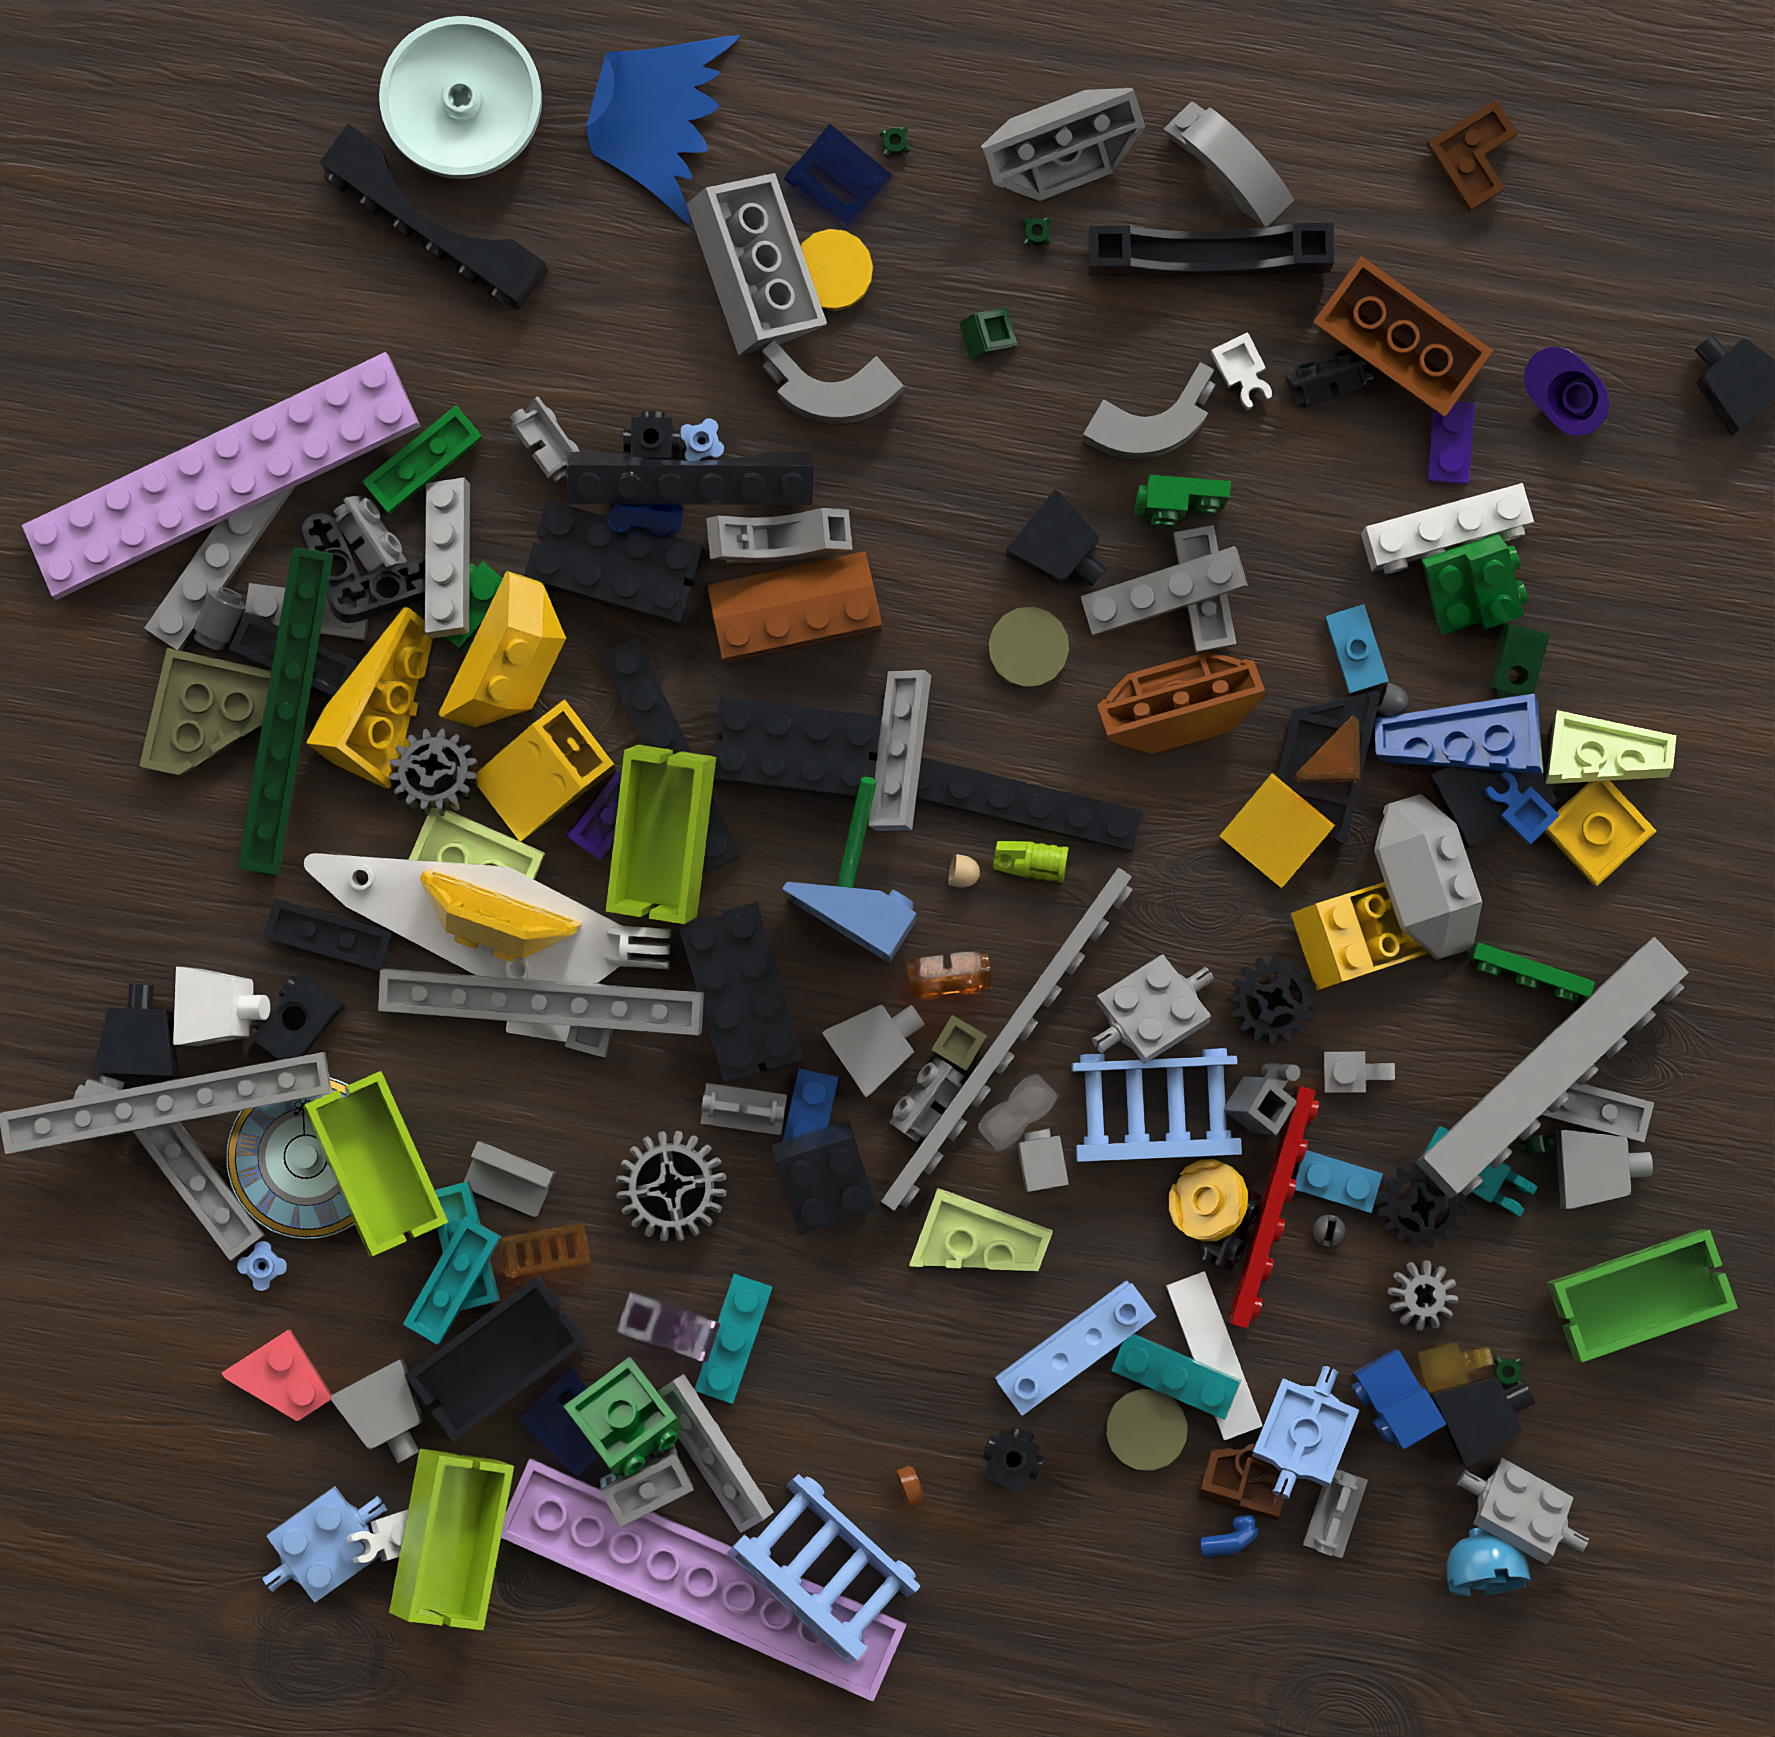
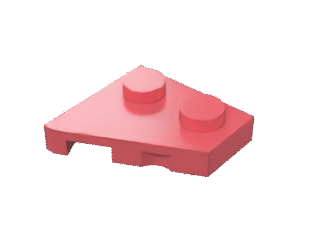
M290 1329L222 1372L225 1379L296 1421L301 1420L331 1400L330 1396L332 1394Z

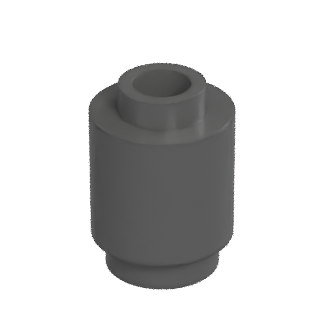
M219 587L218 591H209L194 625L195 630H197L194 639L204 646L220 651L225 649L227 643H232L246 610V605L241 602L242 596L225 587Z

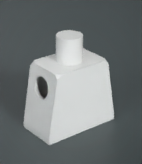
M176 967L173 1045L203 1046L247 1038L252 1033V1020H266L270 1014L269 998L266 995H253L252 979L204 969Z

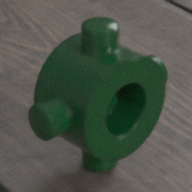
M901 125L900 128H891L887 131L882 129L879 136L883 138L885 149L883 151L884 156L889 158L890 155H899L903 152L908 154L911 147L907 145L906 135L908 129L905 126Z
M1046 216L1043 219L1034 218L1029 220L1025 218L1022 222V225L1025 226L1026 238L1023 243L1027 247H1030L1031 244L1041 245L1043 243L1048 246L1052 242V239L1049 237L1048 226L1051 220Z
M1548 1134L1532 1136L1524 1140L1523 1143H1519L1521 1151L1526 1150V1154L1551 1150L1550 1146L1555 1145L1554 1137L1549 1138Z
M1497 1356L1493 1360L1496 1364L1494 1374L1498 1377L1500 1383L1514 1385L1522 1383L1519 1378L1521 1375L1520 1365L1523 1361L1519 1357L1511 1360L1502 1359L1500 1356Z

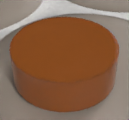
M908 1465L895 1470L908 1508L911 1509L922 1505L925 1501L914 1468Z

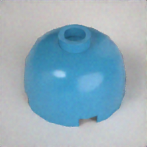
M1480 1527L1469 1530L1470 1537L1456 1543L1451 1549L1446 1563L1448 1591L1452 1595L1471 1596L1470 1588L1485 1590L1484 1595H1493L1520 1589L1526 1586L1525 1581L1531 1582L1529 1564L1525 1552Z

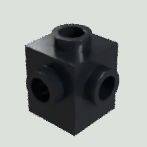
M642 411L641 417H631V428H624L623 451L624 453H631L630 456L674 460V454H681V429H675L673 419L665 418V412ZM646 433L659 434V439L654 444H647L644 441V435Z
M1014 1426L1011 1427L1010 1432L1000 1430L998 1438L990 1435L982 1454V1459L988 1461L983 1478L1022 1494L1028 1477L1036 1479L1044 1460L1043 1456L1038 1455L1040 1446L1033 1443L1035 1435ZM1011 1451H1016L1020 1454L1019 1461L1014 1464L1005 1461L1006 1455Z

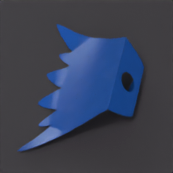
M739 35L652 49L611 51L607 53L604 57L586 125L589 146L594 156L617 167L641 183L668 205L689 226L691 221L688 208L674 176L692 179V175L686 163L677 153H701L708 150L702 135L688 121L713 113L719 108V104L711 97L695 89V86L709 82L719 75V71L703 67V65L728 49L739 39Z

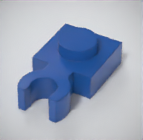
M1504 771L1500 777L1507 783L1506 793L1499 794L1489 786L1484 790L1485 794L1491 801L1503 803L1507 807L1500 817L1527 845H1530L1560 815L1531 786L1521 794L1517 790L1518 784L1515 777L1511 773Z

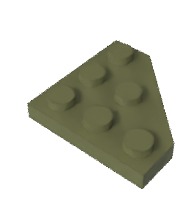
M167 648L139 767L182 777L261 727L271 671Z

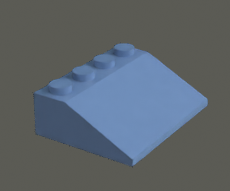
M786 882L783 887L787 900L888 963L892 961L916 923V912L913 911L914 902L893 889L887 895L879 890Z

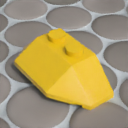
M506 571L438 713L442 718L472 727H479L532 710L566 640L546 589L541 582Z
M432 869L423 871L420 877V881L445 932L455 935L454 941L470 948H477L478 944L485 945L494 949L492 955L506 961L515 962L517 957L524 959L577 933L582 926L580 921Z

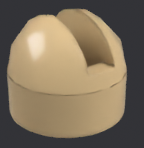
M955 854L949 869L948 885L966 888L975 884L980 876L978 864L968 856Z

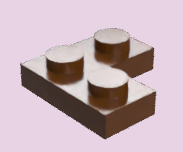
M1497 100L1428 141L1426 145L1469 213L1505 190L1503 183L1485 156L1515 138L1518 133Z

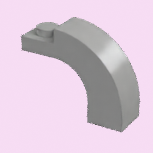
M1190 102L1164 128L1169 139L1203 162L1225 185L1240 210L1263 227H1267L1294 201L1279 175L1262 154L1231 123L1209 107L1207 110H1204L1194 102Z
M774 340L762 350L763 359L766 361L762 365L763 369L777 384L782 380L786 383L777 391L778 399L797 414L813 421L828 424H848L862 421L883 411L904 393V385L877 356L851 378L829 383L818 381L804 373Z
M1200 362L1177 402L1170 409L1155 416H1135L1103 399L1083 433L1081 441L1105 454L1123 459H1148L1177 449L1199 430L1208 415V412L1195 405L1197 402L1204 405L1216 384L1209 380L1214 369Z
M819 508L797 514L761 518L732 516L706 518L710 559L726 560L727 563H768L799 560L853 550L849 510Z

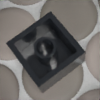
M850 1120L772 1145L775 1162L799 1235L878 1210Z

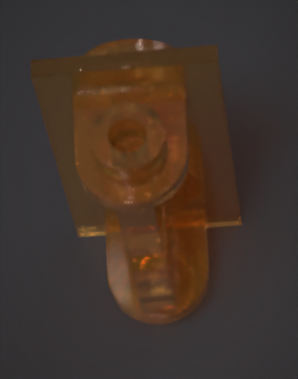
M979 950L951 954L952 968L945 969L942 955L914 958V962L907 963L911 998L920 997L925 1000L939 998L943 994L960 992L971 995L979 993L983 989L991 988L988 954H979Z

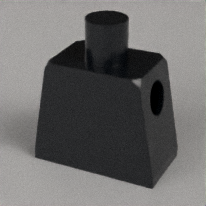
M1711 334L1694 350L1710 367L1696 383L1727 431L1733 436L1775 397V360L1745 338H1742L1728 351Z
M1056 489L1006 550V555L1061 586L1067 582L1073 573H1076L1093 587L1107 570L1105 565L1090 554L1099 541L1098 535Z
M129 984L128 1008L108 1007L94 1064L95 1073L178 1077L176 1045H173L174 1026L172 1012L152 1009L154 985Z
M1496 1376L1484 1377L1429 1393L1446 1422V1425H1444L1445 1430L1461 1464L1465 1467L1473 1465L1518 1434L1522 1429L1515 1413L1535 1404L1533 1395L1525 1381L1504 1390Z

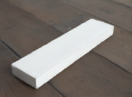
M1205 1271L1166 1285L1193 1359L1242 1380L1227 1418L1223 1420L1215 1416L1223 1440L1262 1427V1422Z

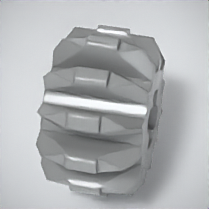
M1427 1260L1422 1262L1420 1274L1414 1263H1407L1406 1270L1410 1277L1407 1279L1403 1274L1395 1272L1393 1278L1401 1283L1402 1287L1401 1289L1389 1287L1387 1290L1389 1295L1400 1296L1401 1299L1393 1302L1389 1306L1390 1310L1394 1312L1403 1308L1406 1309L1399 1319L1404 1325L1410 1322L1415 1315L1414 1326L1416 1330H1423L1425 1317H1427L1432 1328H1438L1440 1323L1436 1313L1439 1312L1448 1319L1453 1315L1449 1309L1444 1307L1445 1301L1449 1303L1458 1302L1457 1296L1446 1295L1445 1290L1456 1286L1455 1280L1449 1279L1441 1283L1440 1280L1445 1275L1446 1268L1439 1266L1431 1275V1262ZM1425 1284L1430 1287L1427 1294L1432 1299L1429 1304L1420 1302L1419 1307L1415 1303L1418 1296L1414 1293L1416 1287L1425 1288Z

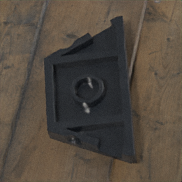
M1371 691L1354 697L1295 709L1291 713L1277 777L1335 825L1328 833V836L1338 844L1345 845L1347 842L1381 694L1379 691Z

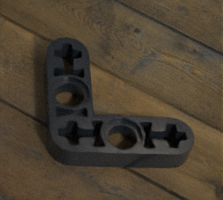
M318 513L309 516L304 521L302 541L305 549L333 553V560L341 561L347 568L344 574L340 576H330L326 596L333 615L341 622L356 623L425 600V580L419 579V572L425 571L426 557H420L360 577L335 519L327 514ZM315 528H320L323 533H327L328 549L323 551L320 537L314 535ZM404 576L407 577V583H411V591L406 590ZM383 582H391L397 585L399 593L393 598H384L377 593L376 588ZM365 589H369L372 604L368 603V596L364 597ZM349 596L352 601H356V608L350 609L347 604H343V598Z

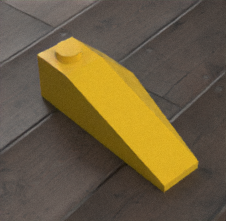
M404 607L323 709L306 744L332 764L384 788L391 787L389 775L394 772L391 771L390 760L400 759L397 755L396 747L399 745L408 748L410 745L406 735L410 717L416 716L419 703L414 702L418 680L425 676L433 638H430L425 633V620L410 608Z

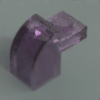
M630 1292L617 1332L648 1344L665 1347L694 1359L708 1362L721 1323L698 1315L691 1310Z

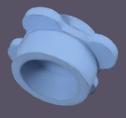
M705 419L702 424L695 426L685 424L681 427V439L685 441L687 448L685 452L687 461H699L711 456L718 458L723 454L724 446L718 440L716 433L718 424L715 420ZM701 437L706 440L703 445L698 443V439Z
M260 1241L255 1244L254 1251L248 1257L239 1259L237 1268L240 1273L247 1274L252 1279L255 1289L263 1291L269 1288L270 1281L277 1275L286 1272L287 1263L283 1258H279L271 1251V1245L268 1242ZM260 1262L266 1264L264 1270L259 1269L258 1265Z

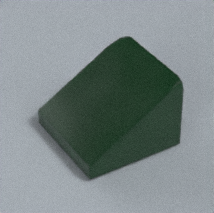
M1007 307L973 313L960 322V328L971 359L985 357L1018 346Z

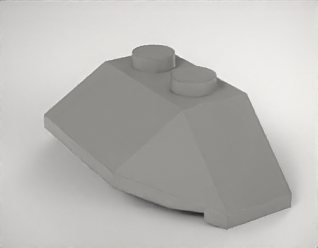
M1133 88L1084 90L1009 119L981 145L994 185L1002 188L1005 187L1041 201L1114 173L1129 152L1137 135L1139 136L1145 128Z
M1422 794L1385 805L1383 811L1384 818L1379 828L1374 851L1400 929L1420 946L1430 951L1429 954L1436 960L1472 949L1482 907V899L1457 824Z

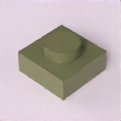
M952 1015L931 1050L967 1071L987 1035Z

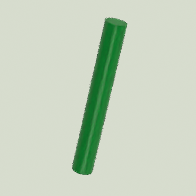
M862 777L860 781L837 887L853 888L877 784V781L871 777Z

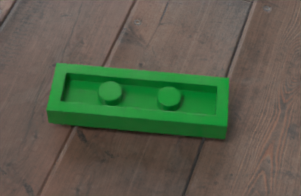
M456 405L362 482L390 515L426 486V483L431 482L479 443L483 437Z
M1479 942L1473 945L1468 959L1478 963L1476 970L1496 977H1500L1501 971L1517 976L1516 984L1538 990L1540 984L1555 989L1553 996L1572 1003H1577L1579 997L1583 999L1590 998L1595 985V981Z

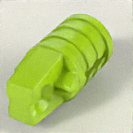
M998 841L994 854L993 868L1023 878L1030 877L1037 880L1044 879L1050 882L1057 881V883H1063L1068 847L1050 846L1044 843L1036 844L1030 841Z

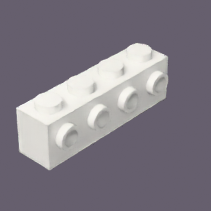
M1523 483L1369 525L1361 532L1371 571L1384 569L1385 574H1390L1408 568L1407 562L1421 558L1425 559L1498 533L1504 541L1526 535L1524 530L1534 520Z

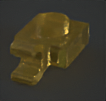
M1453 1342L1416 1352L1428 1393L1468 1383L1465 1370L1494 1364L1490 1349L1487 1346L1460 1353L1458 1343Z

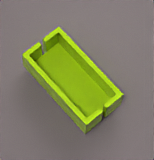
M636 745L624 750L606 912L642 917L649 913V919L686 924L697 917L716 757L688 752H678L673 755V750Z
M382 1071L346 1086L344 1089L347 1096L342 1098L340 1090H337L303 1106L369 1257L406 1242L407 1240L403 1233L407 1231L412 1239L448 1223Z
M420 1449L389 1613L408 1622L433 1625L446 1624L450 1627L484 1630L513 1476V1465L492 1458L464 1454L460 1456L455 1453Z

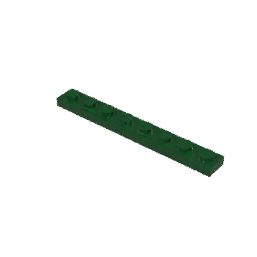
M292 546L238 869L279 875L333 553Z

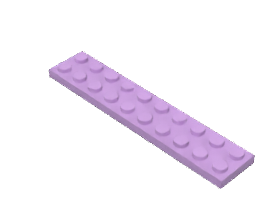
M384 352L23 524L22 527L51 596L57 600L421 426L391 358Z
M531 1458L526 1465L505 1513L501 1538L873 1702L906 1627V1623L880 1612L862 1632L863 1639L861 1642L867 1649L858 1660L848 1665L727 1554L732 1548L731 1546L654 1512H650L619 1527L601 1489ZM800 1577L802 1582L799 1585L811 1596L814 1593L819 1594L824 1589V1587ZM839 1595L831 1605L832 1611L830 1614L841 1624L845 1621L849 1623L864 1605Z

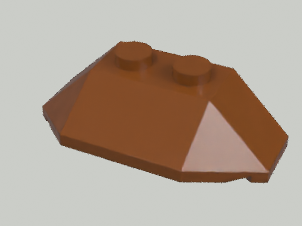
M1204 652L1127 674L1112 689L1107 698L1097 705L1108 741L1155 754L1231 732L1266 696V692L1254 660L1243 659L1241 661L1230 656Z

